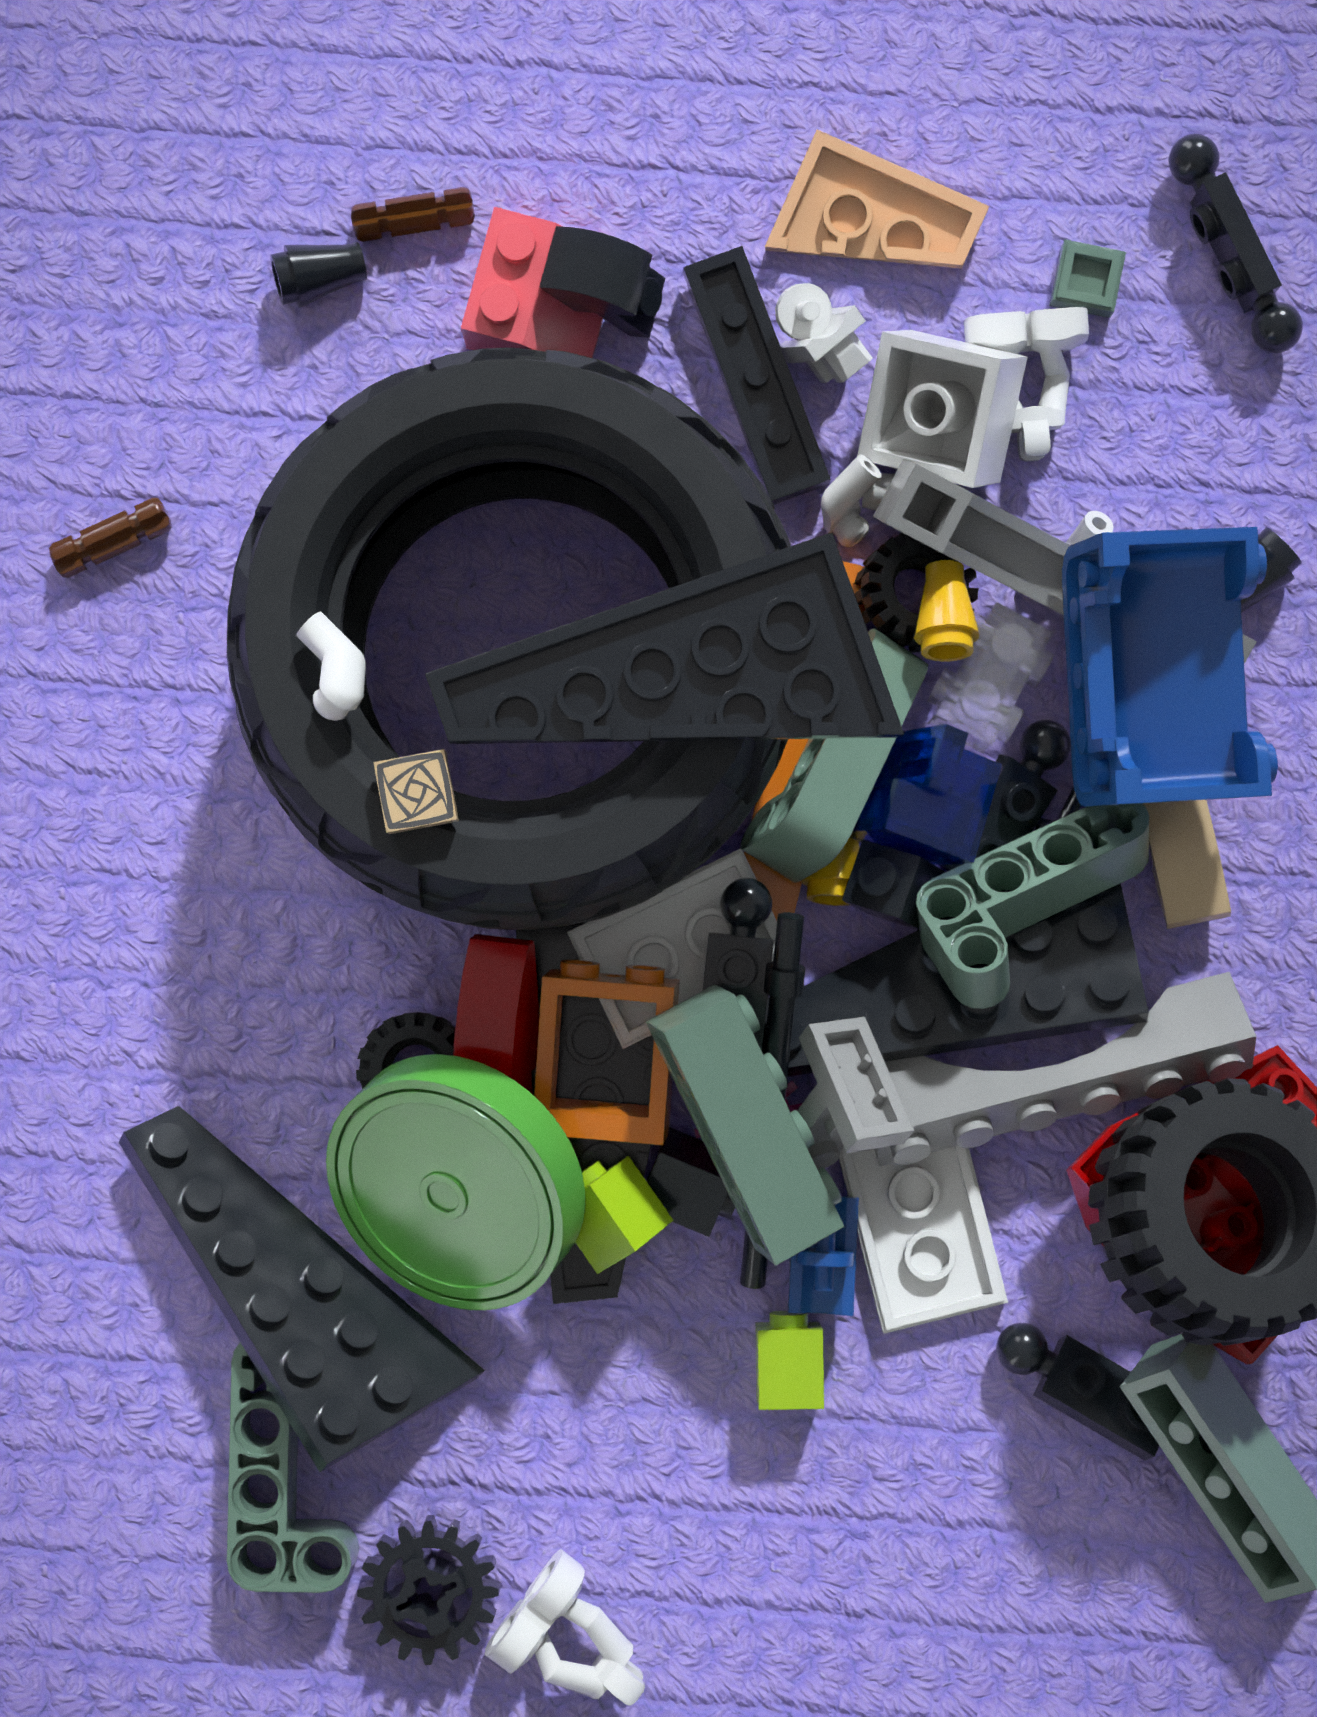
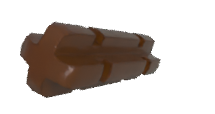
M465 187L444 190V196L435 197L434 192L385 199V206L377 207L376 201L355 204L351 207L353 231L357 240L362 242L382 239V233L391 232V236L395 237L441 229L440 223L449 222L450 228L470 225L474 222L475 218L472 196L469 189Z
M151 498L135 505L136 511L130 515L124 510L81 530V536L77 539L70 535L52 543L49 551L53 565L63 578H69L87 570L85 564L90 561L98 565L141 545L140 539L145 536L152 540L169 532L172 524L165 506L158 498Z

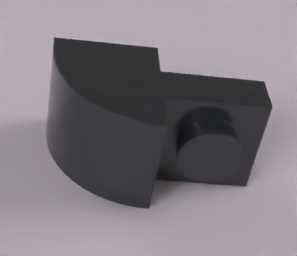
M556 226L539 288L574 311L598 314L629 336L650 338L656 313L662 303V290L666 278L650 267L652 254L630 242L597 231Z

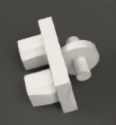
M810 283L795 284L785 289L778 298L775 307L776 321L780 329L788 337L796 339L785 341L780 345L787 363L806 362L821 383H827L833 378L837 383H842L873 359L853 332L866 322L855 305L832 308L827 294L820 287Z

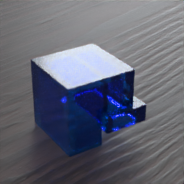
M948 724L903 731V737H896L849 838L860 842L864 839L921 856L934 865L974 863L1002 764L964 749L969 733Z

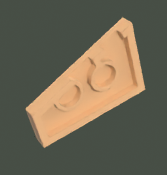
M817 129L766 242L765 251L962 269L989 206Z

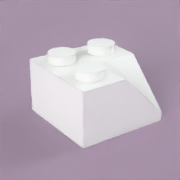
M914 330L882 331L857 456L863 455L873 463L896 469L899 468L902 460L906 459L952 483L971 488L1000 483L1028 357Z

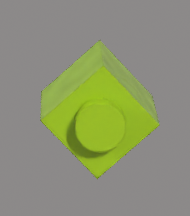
M629 1156L607 1170L598 1160L582 1171L586 1206L581 1231L575 1243L597 1274L636 1252L674 1221Z
M788 1311L770 1312L769 1322H755L756 1399L759 1410L824 1409L823 1329L820 1323L808 1322V1313H788Z

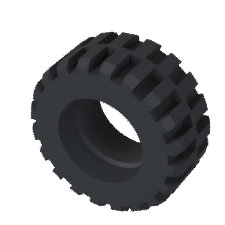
M1230 1078L1223 1079L1214 1084L1205 1081L1189 1086L1138 1110L1137 1116L1124 1121L1112 1134L1115 1145L1103 1149L1100 1153L1095 1169L1097 1173L1104 1175L1103 1181L1090 1185L1088 1206L1099 1211V1222L1089 1225L1093 1245L1103 1243L1109 1259L1100 1265L1109 1282L1120 1279L1127 1289L1121 1296V1299L1135 1314L1150 1310L1153 1313L1149 1320L1151 1326L1168 1336L1182 1332L1183 1338L1188 1343L1204 1346L1221 1343L1223 1346L1282 1335L1299 1329L1301 1322L1317 1318V1127L1311 1122L1316 1115L1299 1100L1288 1104L1282 1103L1285 1095L1280 1089L1264 1083L1251 1088V1085L1245 1079ZM1199 1153L1219 1157L1234 1166L1250 1183L1260 1203L1264 1223L1262 1246L1255 1263L1245 1275L1232 1272L1209 1257L1196 1241L1188 1225L1184 1209V1185L1189 1168Z

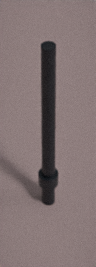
M790 912L778 914L773 961L766 964L763 989L769 995L763 1055L770 1053L775 1058L786 1081L796 998L803 995L805 967L799 964L804 916ZM786 1088L781 1091L784 1100L786 1095ZM745 1229L740 1284L751 1289L763 1288L766 1283L768 1259L755 1250Z

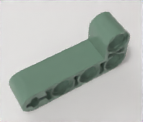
M873 628L868 631L902 726L925 678L928 664ZM896 737L808 739L784 791L762 806L750 822L741 840V850L793 883L800 882L827 866L836 858L848 841Z
M1143 804L1085 807L929 880L921 887L917 893L916 906L923 948L953 995L962 1004L971 1008L984 1009L995 1006L1005 998L1010 986L1008 945L1005 937L1135 877L1144 870L1149 858V813L1146 806ZM1060 863H1069L1068 865H1056ZM1001 890H1013V891H1010V892H1007V893H1005V892H998V891H1001ZM947 916L956 917L950 920H940V918ZM975 964L989 965L987 967L980 969L970 968V966Z
M240 1342L234 1350L231 1362L227 1525L228 1572L237 1585L245 1590L254 1592L322 1593L333 1591L343 1584L357 1561L359 1553L358 1538L352 1528L341 1521L332 1519H296L298 1436L268 1387L267 1390L256 1393L250 1392V1390L254 1391L260 1386L264 1380ZM264 1408L275 1414L280 1426L277 1437L263 1438L253 1431L250 1425V1414L253 1409ZM262 1474L271 1478L278 1489L277 1500L272 1503H263L253 1498L248 1487L249 1477ZM259 1540L272 1546L276 1553V1565L270 1568L257 1567L250 1561L247 1555V1544L251 1541ZM322 1541L333 1544L341 1553L342 1565L334 1569L320 1567L312 1558L311 1545Z

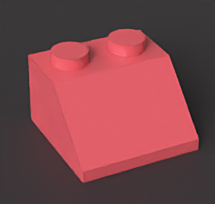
M494 207L461 325V332L467 349L522 348L545 352L546 350H557L593 358L604 318L596 313L574 311L539 288L555 228L561 225Z

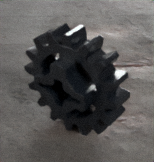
M427 1515L422 1531L419 1532L415 1531L408 1520H404L398 1527V1542L385 1534L379 1538L376 1547L384 1558L367 1556L363 1564L362 1570L369 1576L374 1577V1580L362 1582L357 1590V1597L373 1600V1604L365 1610L362 1616L363 1623L369 1624L380 1621L383 1627L376 1642L380 1646L388 1643L393 1638L401 1642L398 1658L403 1661L409 1656L412 1648L422 1649V1658L425 1665L432 1664L436 1650L442 1647L451 1660L457 1659L461 1651L460 1639L462 1637L475 1646L481 1641L483 1633L476 1620L483 1623H492L497 1609L484 1601V1599L497 1597L500 1593L501 1582L485 1579V1575L495 1568V1556L490 1555L478 1558L476 1552L482 1537L477 1533L464 1542L458 1537L460 1521L456 1519L451 1522L446 1532L437 1530V1522L434 1515ZM431 1548L446 1551L457 1559L449 1561L434 1555ZM401 1558L403 1561L402 1569L406 1577L405 1581L395 1585L393 1590L387 1592L389 1571L395 1562ZM425 1577L430 1586L439 1584L443 1586L437 1601H433L429 1593L417 1594L416 1590L422 1578ZM472 1587L471 1605L464 1616L457 1620L455 1616L457 1611L453 1600L455 1597L464 1594L466 1589ZM409 1618L426 1626L427 1630L415 1628L404 1622L403 1619Z

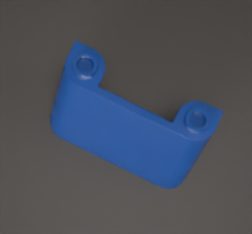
M1258 527L1103 532L1070 545L1067 548L1062 566V592L1072 776L1074 790L1080 805L1089 807L1272 796L1271 783L1274 782L1278 770L1276 750L1271 743H1266L1261 732L1256 730L1248 731L1241 600L1250 597L1254 593L1257 584H1261L1264 581L1267 571L1266 552L1264 547L1258 544Z

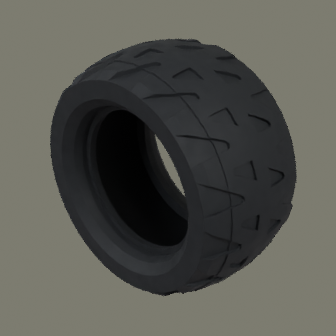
M485 348L444 355L431 359L429 364L407 369L386 377L341 404L327 417L325 423L296 447L284 461L263 493L255 510L254 518L245 534L235 564L227 613L226 656L229 680L236 703V714L241 733L258 773L270 793L277 799L300 833L335 866L383 896L403 906L431 916L487 929H549L551 927L569 926L605 918L649 900L706 862L736 832L760 799L781 760L788 739L643 741L629 757L611 771L572 791L547 798L524 801L484 799L454 791L459 821L388 834L386 833L373 762L399 758V755L392 748L376 718L368 693L366 674L364 697L355 710L349 711L344 719L337 721L322 717L316 711L313 704V694L316 690L320 689L319 681L322 661L296 636L297 632L309 618L321 611L362 652L365 658L367 628L373 606L382 585L402 555L434 526L453 515L490 502L509 499H539L575 506L593 513L629 536L654 563L668 588L790 547L791 544L764 486L740 453L707 420L661 387H657L644 378L605 361L566 351L546 350L545 352L522 348Z

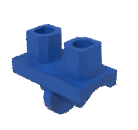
M841 1196L842 1201L834 1205L843 1222V1228L790 1258L788 1313H823L854 1316L858 1197Z

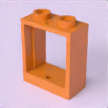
M561 960L560 969H551L542 977L534 1096L554 1116L567 1137L663 1145L669 1134L673 1078L655 1041L653 1046L649 1106L556 1098L562 997L567 995L656 1003L657 1016L678 1004L680 979L664 978L665 969L657 966L628 965L625 969V975L599 973L600 963Z

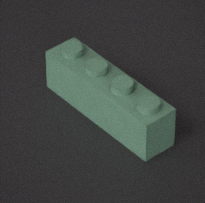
M714 984L646 1021L650 1033L755 1250L777 1266L843 1228V1222L834 1206L842 1201L840 1192L826 1169L823 1167L816 1168L808 1151V1148L815 1145L813 1135L800 1113L796 1110L790 1112L781 1094V1091L788 1087L786 1078L775 1058L770 1053L763 1055L753 1034L760 1030V1024L746 998L741 994L735 996V994Z
M1182 1334L1152 1344L1120 1385V1388L1265 1603L1317 1590V1499L1213 1344L1204 1346L1188 1343ZM1199 1434H1201L1213 1453L1209 1454L1204 1451L1199 1441Z

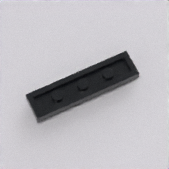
M743 246L683 267V276L754 465L773 505L829 485L830 476Z

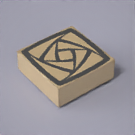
M444 749L373 762L386 833L394 834L459 821L447 753Z

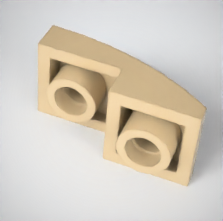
M1207 801L1143 803L1149 813V850L1153 861L1152 872L1167 929L1231 917L1227 887Z

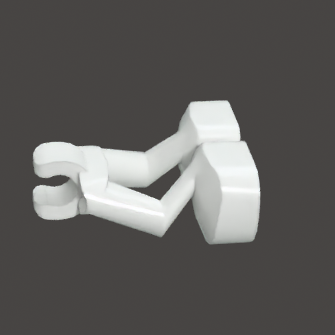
M1083 307L1035 310L1029 314L1016 311L980 314L966 318L964 320L966 343L1014 354L1028 351L1040 353L1045 380L1038 406L1023 408L1018 399L1011 433H1017L1020 460L1026 462L1039 461L1049 453L1051 448L1049 430H1057L1065 424L1070 374L1062 352L1072 350L1088 340V309Z
M560 1549L552 1556L529 1586L524 1599H520L494 1632L485 1648V1656L511 1674L527 1663L535 1654L545 1682L589 1696L592 1699H599L608 1690L620 1701L631 1706L639 1699L645 1689V1684L642 1681V1671L629 1661L633 1655V1644L599 1607L577 1598L582 1587L585 1570L580 1563ZM563 1616L586 1631L600 1652L592 1666L560 1660L548 1635V1629L556 1619Z

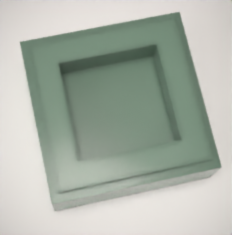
M1065 239L1061 245L1049 306L1058 308L1083 307L1088 309V314L1111 318L1115 310L1126 252Z

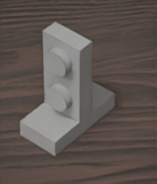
M858 1017L808 1024L800 1035L799 1040L818 1084L797 1111L803 1117L813 1135L815 1145L808 1148V1151L816 1168H827L834 1164L840 1158V1152L843 1148H845L846 1153L904 1144L914 1132V1128L866 1018Z

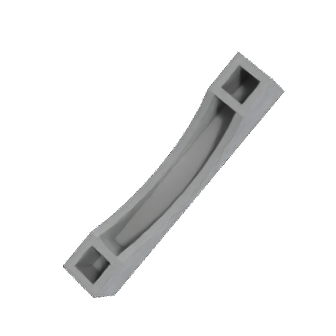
M906 459L902 460L873 516L874 518L1064 615L1062 566L1065 552L1070 546L1069 544L924 467ZM1243 635L1244 664L1257 642Z
M1226 972L1167 988L1150 1009L1147 1022L1135 1023L1124 1034L1097 1050L1057 1065L1022 1071H983L945 1064L925 1056L887 1061L885 1064L914 1128V1132L904 1144L875 1148L874 1151L879 1166L894 1162L900 1165L913 1164L925 1159L930 1153L954 1146L973 1148L987 1143L993 1136L1019 1129L1027 1132L1038 1131L1052 1125L1057 1119L1083 1112L1087 1115H1099L1114 1109L1121 1102L1144 1096L1153 1099L1167 1097L1177 1092L1182 1086L1209 1079L1213 1082H1219L1226 1078L1233 1079L1245 1070L1253 1067L1256 1034L1231 974Z

